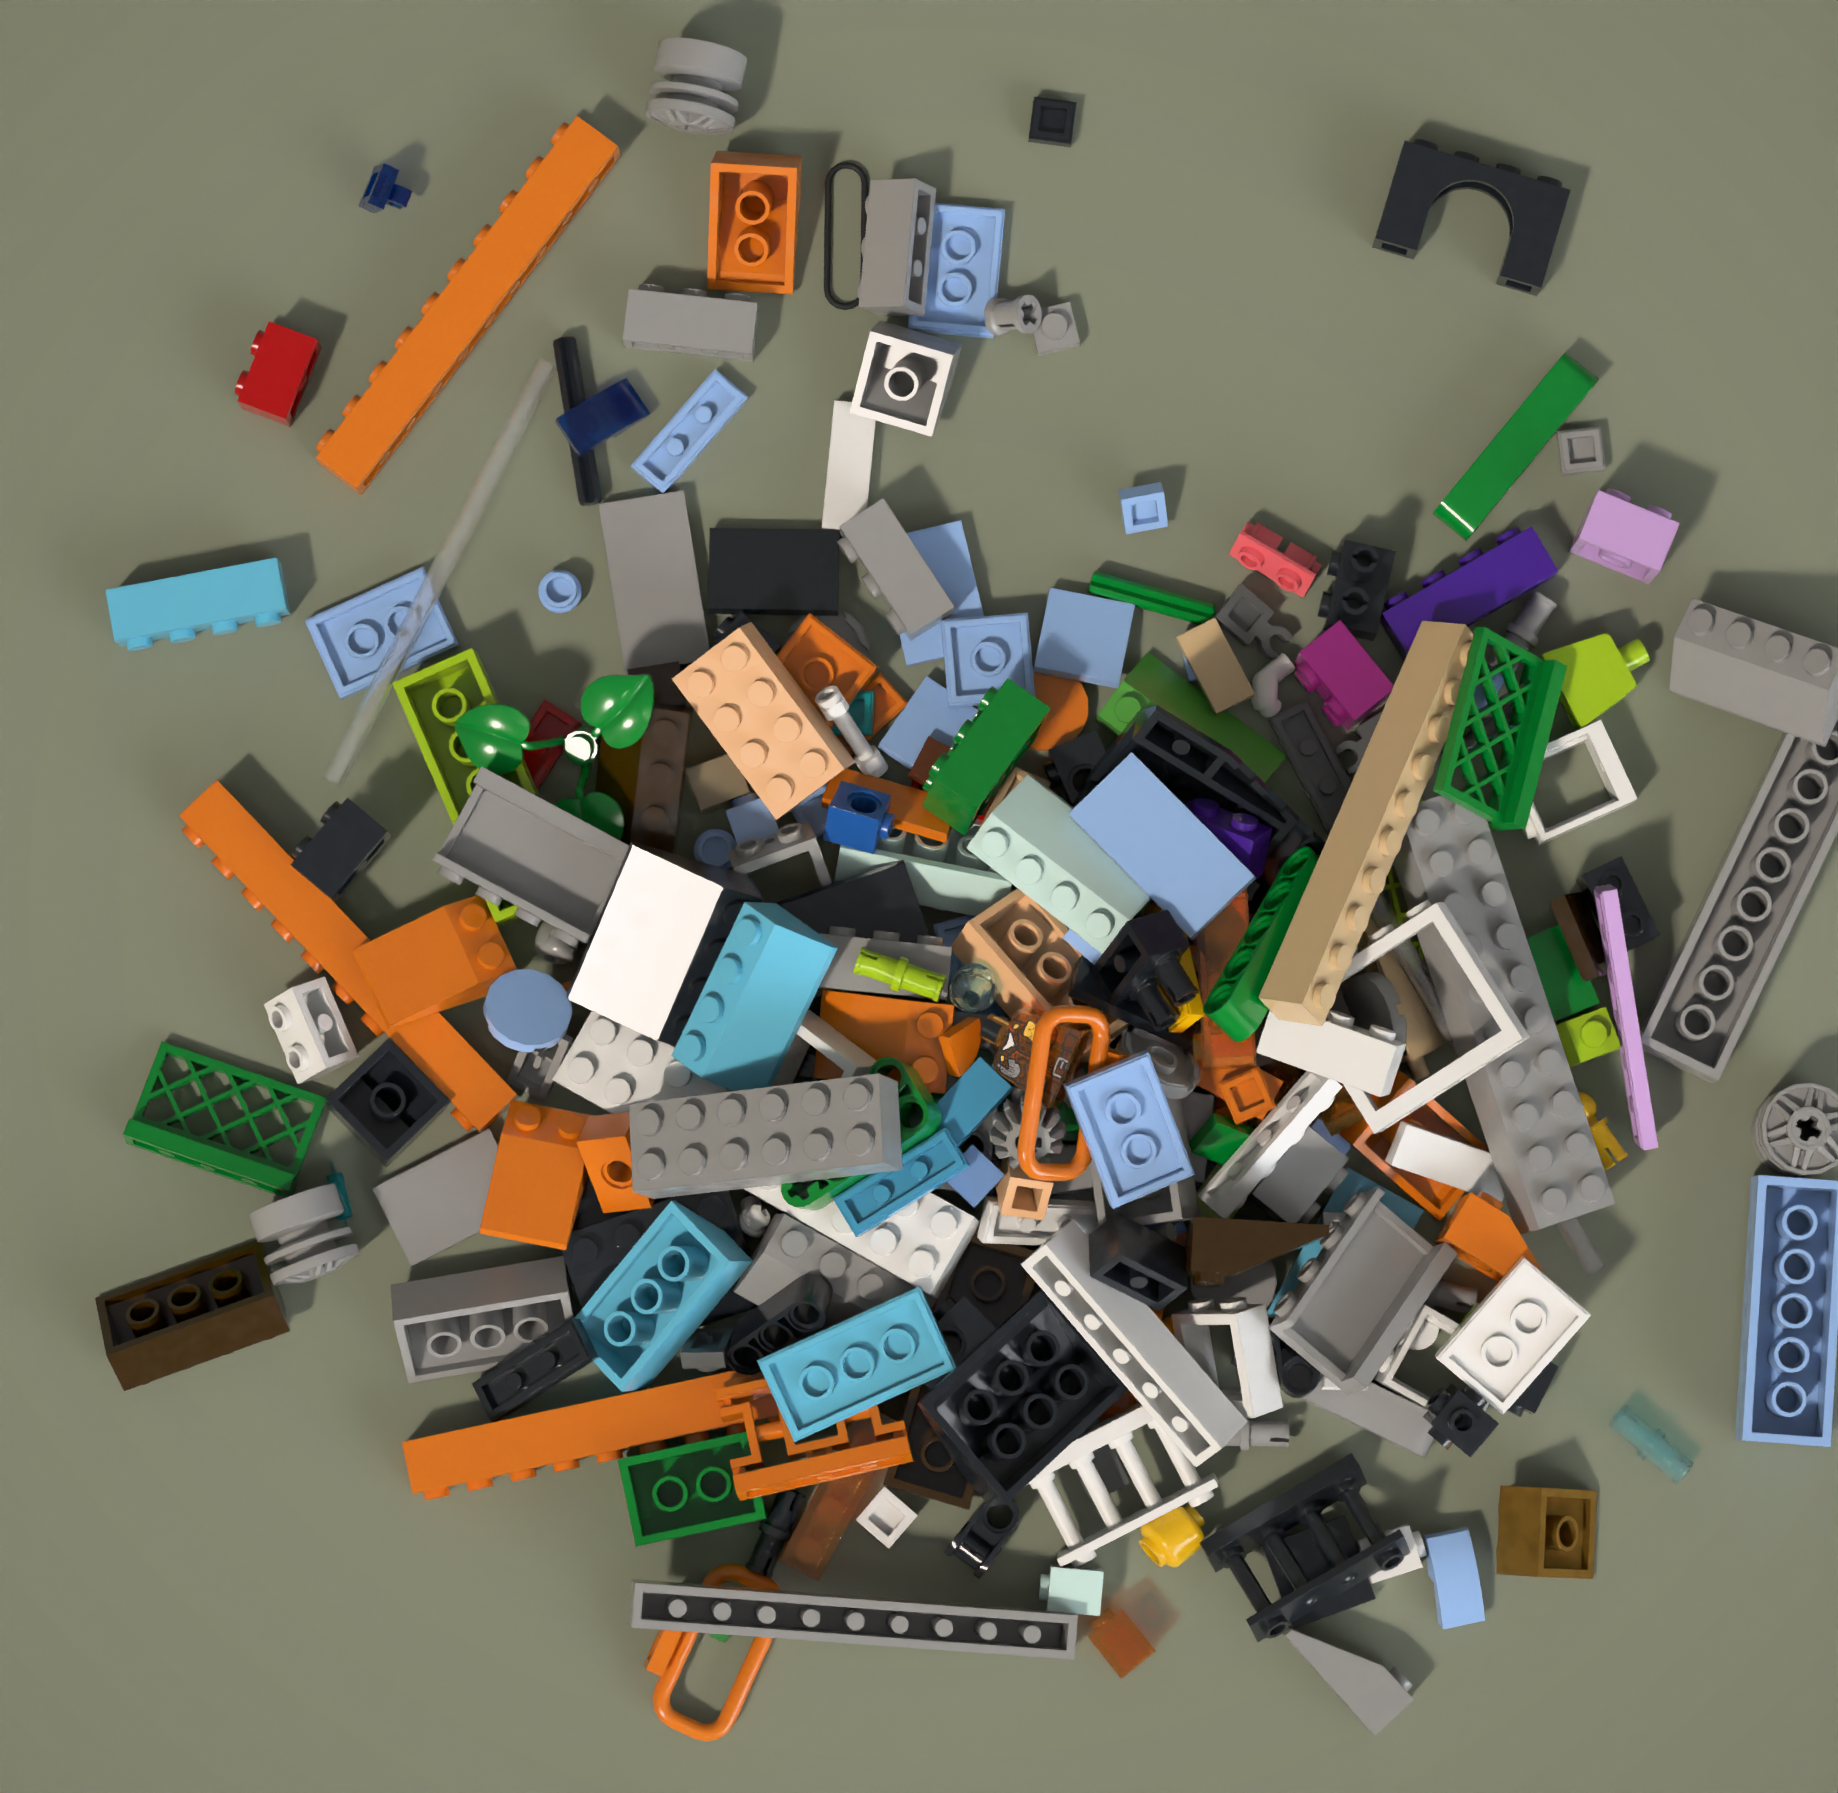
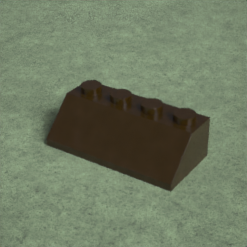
M654 702L652 716L646 732L635 744L626 748H613L601 736L595 792L608 794L620 805L625 821L621 841L629 846L631 842L676 854L693 707Z
M254 1240L95 1298L106 1356L124 1391L148 1384L151 1381L189 1369L220 1356L231 1354L234 1351L290 1331L284 1302L278 1285L274 1286L270 1278V1274L273 1273L271 1265H266L264 1261L267 1254L262 1242Z

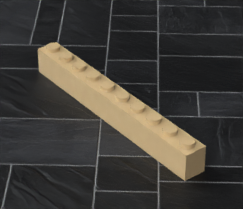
M1422 621L1258 997L1279 1020L1323 1026L1329 1010L1335 1003L1338 989L1352 963L1353 954L1362 933L1368 926L1371 912L1385 886L1386 877L1395 856L1401 849L1404 835L1412 817L1416 814L1420 798L1428 780L1433 774L1435 763L1447 739L1474 635L1466 624Z

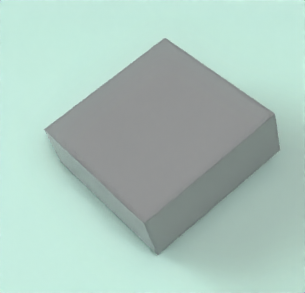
M1600 427L1557 431L1556 440L1561 476L1605 471Z

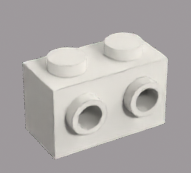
M325 977L291 987L264 1004L270 1025L276 1032L285 1053L286 1062L292 1070L297 1084L332 1073L359 1057Z

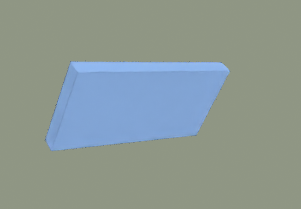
M1132 752L1068 813L1163 911L1168 909L1177 925L1191 940L1256 879Z

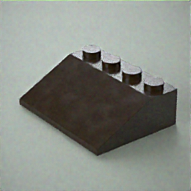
M1194 1216L1187 1223L1186 1231L1187 1277H1193V1285L1219 1287L1225 1283V1279L1239 1275L1322 1239L1329 1234V1225Z

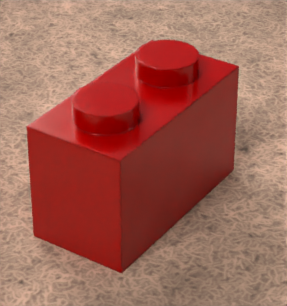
M269 321L265 332L261 330L257 332L250 354L255 356L249 372L246 370L241 372L235 387V394L239 396L237 402L241 408L291 427L322 349L318 340Z

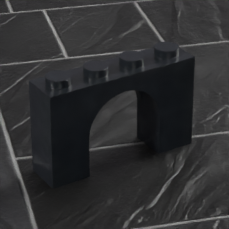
M1414 139L1413 143L1404 141L1372 248L1414 259L1427 215L1432 205L1445 194L1456 190L1469 189L1480 191L1493 198L1502 207L1509 224V240L1496 284L1537 296L1543 285L1571 190L1563 188L1562 182L1552 177L1538 176L1536 180L1520 175V169L1508 164L1498 163L1496 167L1479 163V157L1471 153L1456 151L1452 155L1438 151V145L1427 140Z

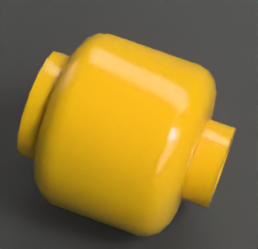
M1189 1504L1184 1507L1179 1506L1140 1526L1142 1538L1139 1540V1544L1146 1555L1159 1567L1166 1564L1177 1568L1201 1548L1200 1542L1205 1539L1201 1527L1205 1524V1521L1194 1507L1191 1508Z

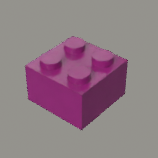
M1341 620L1301 650L1293 664L1297 669L1293 675L1308 694L1315 691L1324 702L1321 710L1327 719L1336 728L1342 724L1347 732L1386 702L1394 686Z

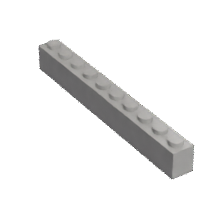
M638 1579L631 1580L628 1624L631 1628L1075 1660L1078 1622L1077 1614L1050 1612L1046 1609Z

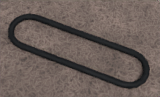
M845 162L831 168L826 176L824 223V293L832 306L842 310L853 309L858 306L859 298L857 297L851 303H839L833 298L830 291L831 183L833 176L841 169H851L857 172L861 178V244L866 231L867 214L865 211V201L868 196L867 176L862 168L856 164ZM861 253L860 279H861V274H862V263H863L862 253Z

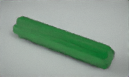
M1094 571L1088 588L1091 595L1130 603L1141 609L1198 625L1211 620L1215 612V605L1212 602L1101 571Z

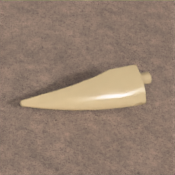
M1370 917L1368 926L1362 933L1358 943L1360 952L1373 944L1369 937L1380 930ZM1392 949L1366 966L1365 971L1366 973L1372 971L1381 973L1392 983L1399 994L1401 1003L1397 1004L1396 1008L1398 1015H1404L1407 1022L1406 1040L1404 1042L1406 1047L1400 1063L1407 1062L1415 1081L1430 1075L1423 1056L1443 1045L1445 1040L1414 979L1395 949Z

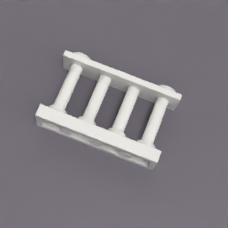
M1138 1402L1087 1428L1028 1484H1030L1033 1490L1037 1489L1067 1545V1548L1059 1551L1057 1554L1059 1565L1062 1567L1071 1562L1073 1568L1095 1558L1097 1556L1094 1551L1095 1549L1188 1502L1192 1508L1208 1501L1214 1496L1212 1490L1218 1487V1479L1215 1473L1201 1479L1191 1461L1141 1403ZM1145 1424H1148L1150 1429L1155 1428L1185 1485L1184 1488L1161 1499L1131 1441L1134 1438L1132 1431ZM1106 1444L1109 1445L1110 1449L1117 1450L1146 1506L1122 1519L1092 1462L1095 1458L1093 1451ZM1067 1464L1070 1465L1071 1469H1077L1107 1526L1085 1539L1081 1536L1053 1482L1056 1478L1054 1471Z

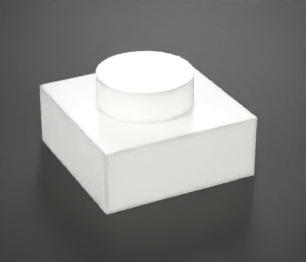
M884 1486L858 1516L856 1521L889 1549L918 1515Z

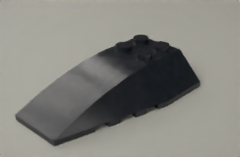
M1158 705L1137 712L1093 767L1072 804V807H1076L1132 752L1184 805L1194 798H1207L1217 802L1220 808L1230 812L1246 813L1255 816L1259 823L1270 826L1273 829L1263 875L1254 880L1239 894H1245L1246 907H1249V913L1254 915L1288 857L1304 846H1309L1320 856L1326 843L1230 749Z

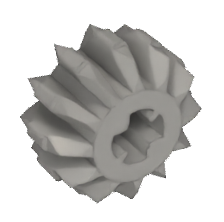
M1025 1093L1021 1096L1020 1104L1018 1105L1006 1099L1004 1112H995L992 1117L995 1127H992L990 1130V1141L996 1144L995 1153L999 1159L1009 1157V1165L1012 1169L1019 1165L1017 1146ZM1043 1103L1041 1104L1035 1157L1037 1161L1050 1163L1052 1162L1051 1153L1061 1154L1063 1149L1061 1138L1066 1135L1065 1124L1059 1121L1060 1111L1056 1106L1047 1108Z

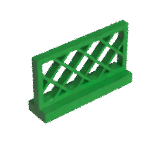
M1476 627L1433 791L1486 819L1489 828L1494 831L1526 829L1567 666L1556 659L1543 660L1486 627ZM1487 644L1493 647L1498 664L1490 669L1484 657ZM1518 661L1524 664L1519 685L1512 667ZM1501 672L1508 692L1498 698L1492 676ZM1479 684L1482 686L1487 705L1480 709L1477 708L1474 699L1475 688ZM1511 700L1513 710L1508 726L1502 705ZM1491 713L1497 733L1488 738L1481 718ZM1470 725L1477 745L1467 751L1463 735L1465 727ZM1500 741L1503 749L1497 766L1491 746ZM1480 753L1487 774L1477 779L1471 758ZM1457 766H1460L1466 786L1460 790L1450 786L1454 769ZM1490 782L1492 792L1487 806L1480 787Z
M161 1041L132 1119L129 1118L123 1136L128 1145L286 1198L294 1195L299 1173L325 1107L326 1097ZM167 1056L184 1060L191 1075L168 1085L161 1072ZM193 1064L204 1067V1069L196 1072ZM214 1072L225 1074L233 1089L209 1099L200 1079ZM234 1078L245 1081L246 1083L237 1086ZM160 1079L163 1088L154 1091L157 1081ZM195 1081L204 1102L180 1112L171 1092ZM255 1086L268 1089L274 1103L250 1113L241 1093ZM275 1092L286 1095L287 1097L278 1100ZM167 1094L176 1115L161 1122L145 1118L144 1115L149 1102ZM236 1096L246 1116L222 1126L213 1106ZM296 1100L314 1105L309 1120L294 1127H291L282 1108ZM208 1108L217 1129L203 1136L190 1133L184 1119ZM278 1110L287 1130L263 1141L254 1120ZM180 1122L183 1130L172 1127L171 1125ZM249 1123L258 1143L244 1150L233 1148L225 1133ZM305 1130L299 1144L295 1134ZM221 1136L224 1144L215 1142L212 1139ZM290 1137L297 1150L291 1167L274 1162L267 1147ZM262 1150L266 1159L253 1154Z

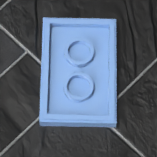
M935 203L925 316H909L908 329L923 333L994 338V335L988 331L985 325L984 309L986 303L991 298H997L1005 209Z
M961 520L907 533L955 606L954 614L946 619L984 616ZM941 622L910 641L905 632L899 635L906 667L944 659Z
M424 567L305 620L341 700L460 647Z
M1146 1050L1063 1084L1109 1205L1113 1209L1195 1175L1149 1052Z

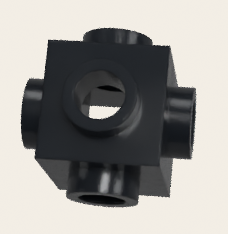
M1452 1383L1446 1390L1443 1387L1439 1388L1430 1397L1425 1406L1428 1411L1423 1416L1432 1425L1431 1429L1427 1432L1447 1450L1454 1443L1470 1458L1499 1423L1483 1410L1484 1406L1488 1403L1468 1385L1461 1392Z

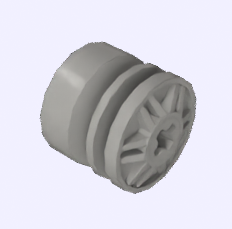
M680 37L660 40L654 71L668 81L655 82L650 85V96L655 99L647 101L646 116L654 122L690 134L716 136L733 133L735 117L730 114L737 112L739 105L735 98L723 92H733L742 89L747 57L727 46L709 41Z
M1815 1083L1794 1084L1768 1096L1756 1110L1751 1125L1752 1146L1760 1161L1774 1173L1794 1178L1811 1177L1837 1166L1838 1095L1830 1088ZM1810 1120L1812 1123L1809 1129L1815 1134L1802 1140L1800 1138L1801 1130L1796 1127V1124Z
M334 1183L294 1194L248 1214L257 1242L279 1241L280 1248L264 1258L265 1264L271 1265L283 1261L287 1263L286 1267L270 1274L274 1286L285 1283L300 1284L325 1276L340 1269L347 1261L360 1255L356 1243L338 1248L335 1243L352 1235L351 1227L334 1229L329 1227L328 1221L345 1211Z

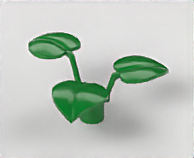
M649 674L608 675L593 681L585 689L581 700V713L588 724L580 725L568 736L560 735L557 738L533 742L525 741L531 728L529 718L516 707L501 703L486 704L470 709L456 720L455 730L471 762L480 769L482 766L497 775H503L515 770L523 760V749L535 750L559 745L563 746L565 756L572 763L581 765V772L575 789L576 798L561 799L555 806L621 841L625 821L623 811L618 802L603 792H591L584 796V788L589 771L592 769L591 761L600 753L601 736L609 746L621 749L635 744L646 732L654 706L652 676Z

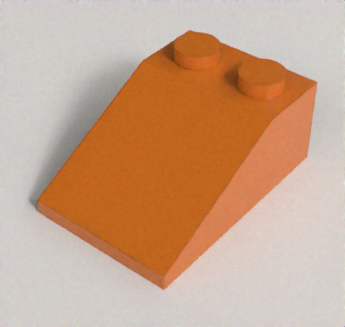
M716 151L710 167L707 289L793 294L801 201L802 156Z
M478 895L442 906L353 950V954L387 1029L486 997L490 986L501 975L517 969L486 900Z
M822 989L819 1018L876 1061L884 1057H892L911 1064L919 1073L929 1092L945 1094L948 1071L938 1035L952 1027L954 1003ZM816 1049L813 1077L822 1079L841 1078L844 1070ZM898 1068L893 1069L887 1077L898 1081L899 1085L901 1081L900 1070Z
M1398 1070L1389 1095L1379 1097L1370 1094V1096L1380 1109L1417 1084ZM1434 1099L1383 1132L1375 1134L1356 1104H1354L1333 1130L1345 1139L1363 1158L1440 1222L1465 1190L1397 1168L1385 1162L1400 1122L1404 1121L1488 1151L1489 1148Z
M511 1100L500 1136L480 1225V1234L567 1250L589 1175L576 1141L588 1116L593 1115Z
M1480 1191L1479 1195L1471 1192L1461 1197L1433 1241L1437 1245L1446 1242L1458 1253L1456 1255L1457 1258L1497 1283L1522 1255L1543 1272L1511 1218L1500 1211L1503 1204L1483 1191Z

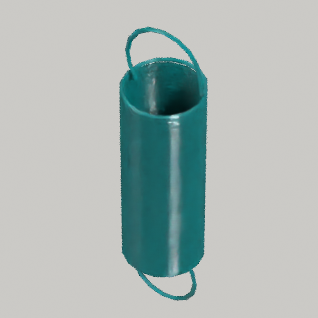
M331 1165L332 1174L326 1175L328 1184L334 1183L336 1185L345 1210L336 1217V1221L344 1219L345 1225L348 1227L346 1219L352 1217L353 1214L342 1172L335 1173L334 1169L333 1174Z

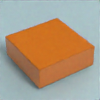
M1259 1066L1218 1083L1236 1125L1277 1108Z

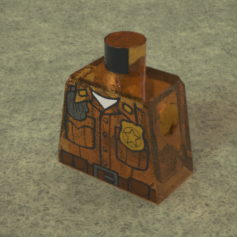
M1026 1007L1017 1010L1010 1022L991 1013L981 1028L980 1038L999 1047L992 1063V1068L1025 1092L1033 1034L1036 1024L1044 1011ZM1063 1022L1053 1029L1042 1097L1043 1106L1052 1108L1062 1104L1066 1095L1063 1084L1072 1081L1093 1033L1089 1024Z

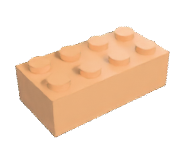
M752 622L736 629L672 678L776 820L790 812L855 763L854 759Z

